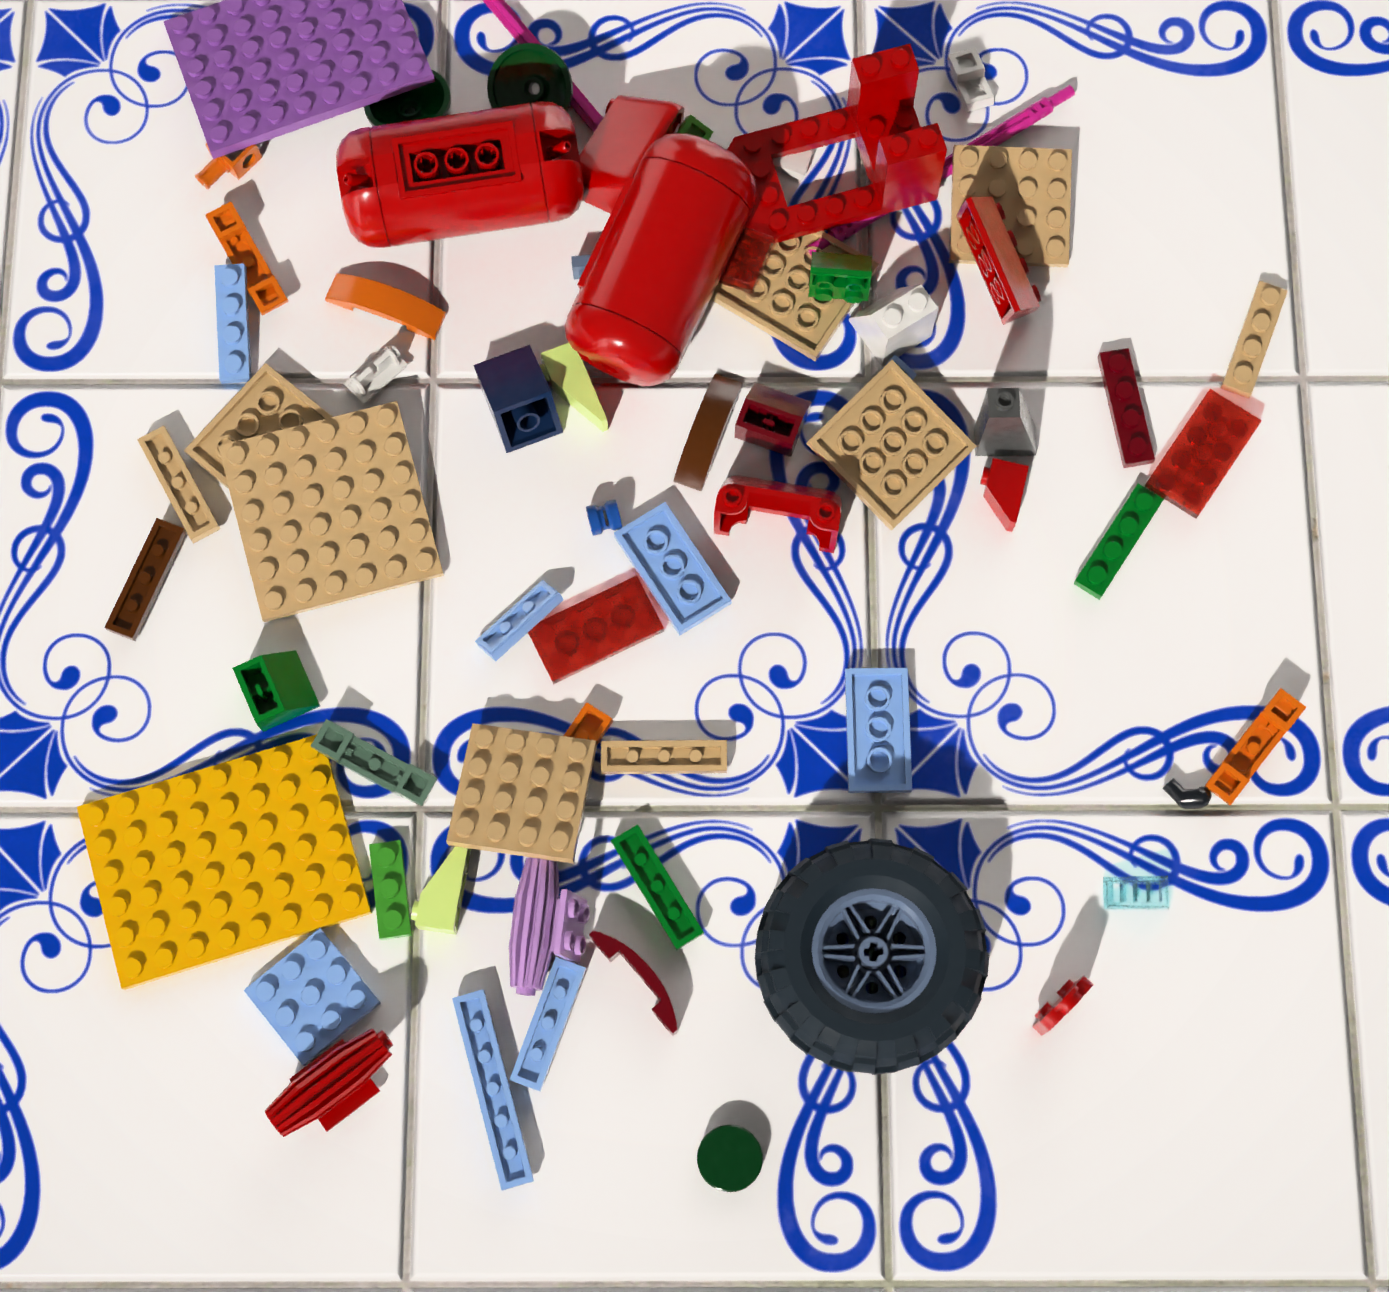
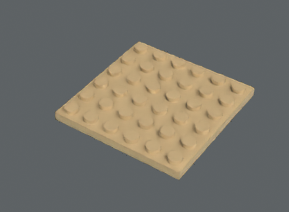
M397 401L218 445L263 622L444 576Z

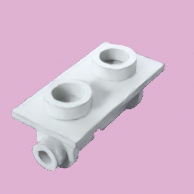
M387 345L351 376L344 385L365 404L408 367V364L399 356L401 354L395 346L392 345L390 347Z

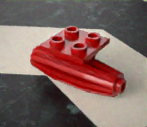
M373 1028L348 1042L341 1039L289 1078L291 1083L265 1109L266 1116L283 1137L317 1119L326 1132L330 1131L381 1092L371 1077L392 1056L389 1050L394 1046L392 1041L383 1030L377 1033Z

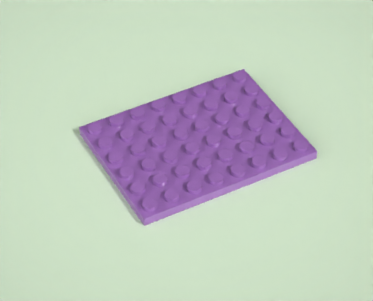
M224 0L163 21L213 159L435 82L430 65L402 0Z

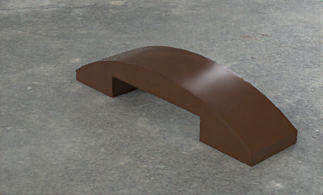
M716 373L714 374L689 432L673 482L702 492L731 411L734 410L743 387L742 382Z

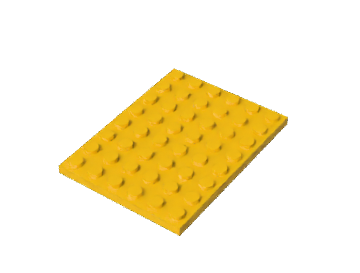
M317 734L77 806L121 989H130L315 932L319 928L324 929L372 914L330 759L311 747Z

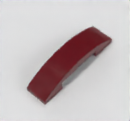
M593 930L589 934L593 943L610 963L619 955L625 959L660 1001L652 1008V1013L672 1036L677 1034V1022L672 1003L663 984L651 967L624 943L609 935Z

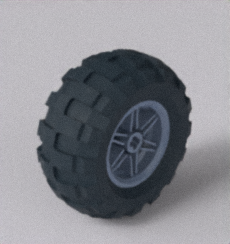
M876 838L859 842H848L846 840L826 846L821 852L809 858H804L788 872L787 876L772 892L763 910L757 931L754 957L756 977L764 1004L774 1023L776 1022L788 1036L789 1041L806 1055L809 1054L826 1063L829 1067L849 1073L860 1072L872 1075L895 1073L909 1067L918 1066L939 1054L958 1037L973 1018L982 1000L981 995L986 978L988 977L989 953H987L985 940L986 928L980 910L975 908L967 894L966 886L953 871L951 873L948 872L930 854L916 847L908 848L894 844L892 840ZM868 916H873L877 921V925L873 929H868L864 923ZM839 933L848 935L849 941L846 945H840L837 942L836 937ZM896 933H903L906 941L902 945L895 944L893 936ZM870 946H874L875 952L880 951L881 954L877 956L874 962L869 961V956H864V952H867ZM846 966L849 969V976L846 978L840 977L837 974L838 967ZM903 966L907 971L906 975L903 978L896 977L894 973L895 967ZM873 982L877 984L878 992L876 994H869L866 991L868 983Z

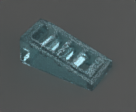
M1103 877L1104 909L1170 910L1169 877ZM1113 884H1120V902H1114ZM1126 884H1133V902H1127ZM1140 885H1146V902H1140ZM1153 885H1159V901L1153 902Z

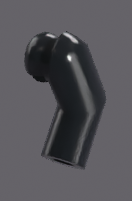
M1175 778L1162 788L1183 809L1203 808L1209 804L1212 797L1211 791L1206 787L1184 789Z

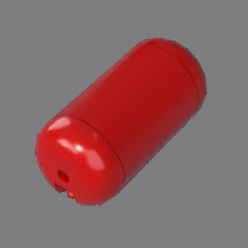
M540 101L531 104L526 103L372 126L371 128H360L349 132L341 140L336 151V172L346 223L353 237L370 248H388L391 246L395 247L547 224L549 222H559L570 218L577 212L583 201L584 184L575 127L571 116L566 110L553 102Z
M676 133L667 134L659 138L644 153L633 178L628 177L577 285L580 290L567 315L565 323L566 338L582 360L610 376L644 387L661 384L670 379L676 372L754 208L757 197L753 174L745 163L731 151L699 136Z

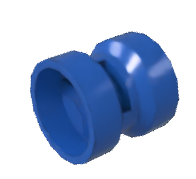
M615 499L606 501L602 506L590 505L585 507L593 536L600 535L607 529L616 531L622 528ZM604 510L606 513L608 524H606L603 514Z

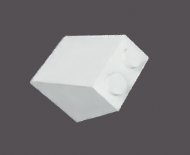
M921 284L907 286L894 290L849 318V322L883 367L894 355L899 357L932 336L938 306Z

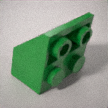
M812 251L808 297H814L819 301L843 299L848 303L868 301L872 277V256Z
M296 650L260 655L232 668L254 721L263 732L320 707V703Z

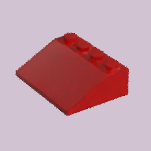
M992 196L969 197L965 199L956 218L1002 324H1008L1037 311L1040 307L1038 303L1041 301L1040 293L1036 285H1030L1027 278L1029 268L1023 257L1019 258L1015 250L1017 241L1012 230L1007 231L1003 223L1006 217L999 202L995 204Z

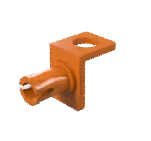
M256 144L251 145L233 162L225 155L212 159L195 177L202 185L205 184L204 187L208 190L225 172H230L240 180L262 158V155ZM252 154L249 162L243 165L244 160Z

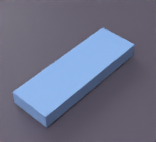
M542 580L476 639L475 642L479 648L496 662L564 599L558 591Z

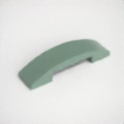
M328 719L325 720L311 744L313 749L352 772L420 806H423L437 781L435 776L410 763L407 764L356 737L354 733Z

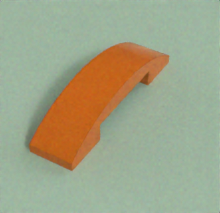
M230 201L205 214L231 263L245 264L247 269V290L262 316L289 302L247 231L233 203Z
M336 273L325 297L326 302L352 311L354 308H358L405 325L408 331L433 340L436 339L446 316L445 311L412 294L374 280L348 274Z
M1280 688L1205 784V787L1228 805H1231L1284 734L1289 731L1306 709V706Z

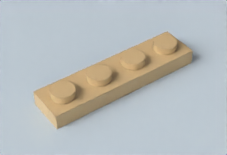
M1263 281L1258 282L1221 389L1250 398L1288 290Z
M162 426L137 439L193 544L220 530L216 519L166 427Z
M727 740L601 741V774L727 773Z

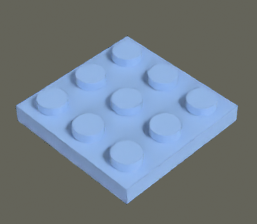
M321 928L244 989L247 996L303 1066H306L381 1004Z

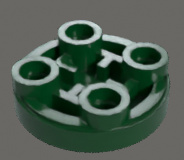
M722 1125L716 1127L706 1134L699 1145L697 1152L699 1172L711 1187L719 1191L737 1192L747 1188L756 1180L762 1168L763 1153L756 1137L741 1126Z

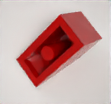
M993 458L990 467L983 468L980 484L985 485L983 497L1005 530L1013 532L1018 518L1029 466Z

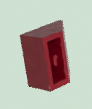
M755 382L746 396L737 418L734 438L792 457L812 402Z

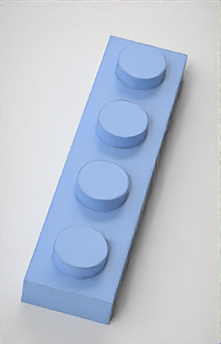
M244 263L214 265L219 380L222 384L248 382L252 376L247 269Z
M555 957L510 1076V1081L541 1092L586 972V967Z

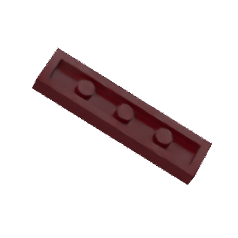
M1129 348L1100 352L1097 359L1123 468L1153 464L1155 457Z

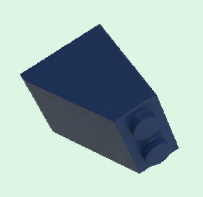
M530 344L473 365L506 453L563 433L551 390Z

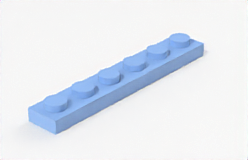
M482 989L454 997L452 1000L501 1190L534 1182L485 990Z

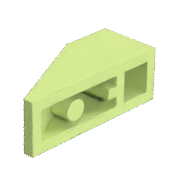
M568 342L540 353L542 364L539 366L546 381L550 382L553 391L602 432L607 431V417L578 352Z
M455 846L422 890L419 901H414L411 920H416L415 926L418 929L457 935L472 849Z

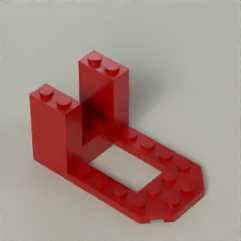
M910 43L852 59L847 107L733 138L727 150L740 158L749 168L755 179L757 193L754 208L743 231L757 237V241L768 246L937 200L947 147L938 123L921 127L913 105L919 67ZM855 138L870 185L787 206L772 159Z

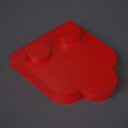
M1085 975L1074 983L1069 979L1056 992L1060 998L1052 1006L1047 1002L1034 1015L1038 1021L1032 1027L1041 1036L1049 1032L1083 998L1094 984Z

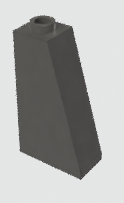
M987 388L974 427L975 445L977 446L975 448V456H1036L1035 424L1019 388Z

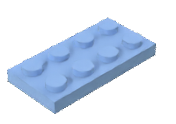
M663 502L613 533L614 538L679 636L732 603V600L666 502Z
M845 668L848 793H911L912 768L908 668Z

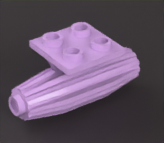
M526 858L517 887L509 939L510 987L516 988V994L535 996L536 991H542L553 954L572 963H580V957L585 953L586 939L583 936L584 924L589 920L590 908L586 899L568 889H561L559 898L557 861Z

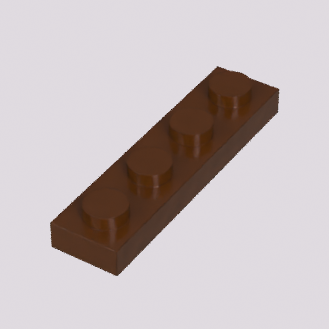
M156 518L104 627L107 631L136 641L187 533L185 528Z

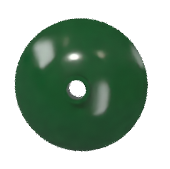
M522 43L507 49L496 59L488 76L487 93L492 109L542 101L553 102L563 107L567 112L572 100L573 82L566 63L555 51L536 43ZM535 83L540 87L537 94L532 92V86Z
M432 70L435 82L364 106L366 117L372 126L446 116L451 105V92L448 83L443 76Z

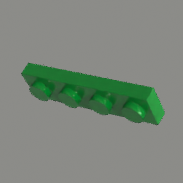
M1138 483L1076 578L1074 585L1100 600L1164 498Z
M635 825L612 839L613 847L676 951L704 935L702 928L639 825Z

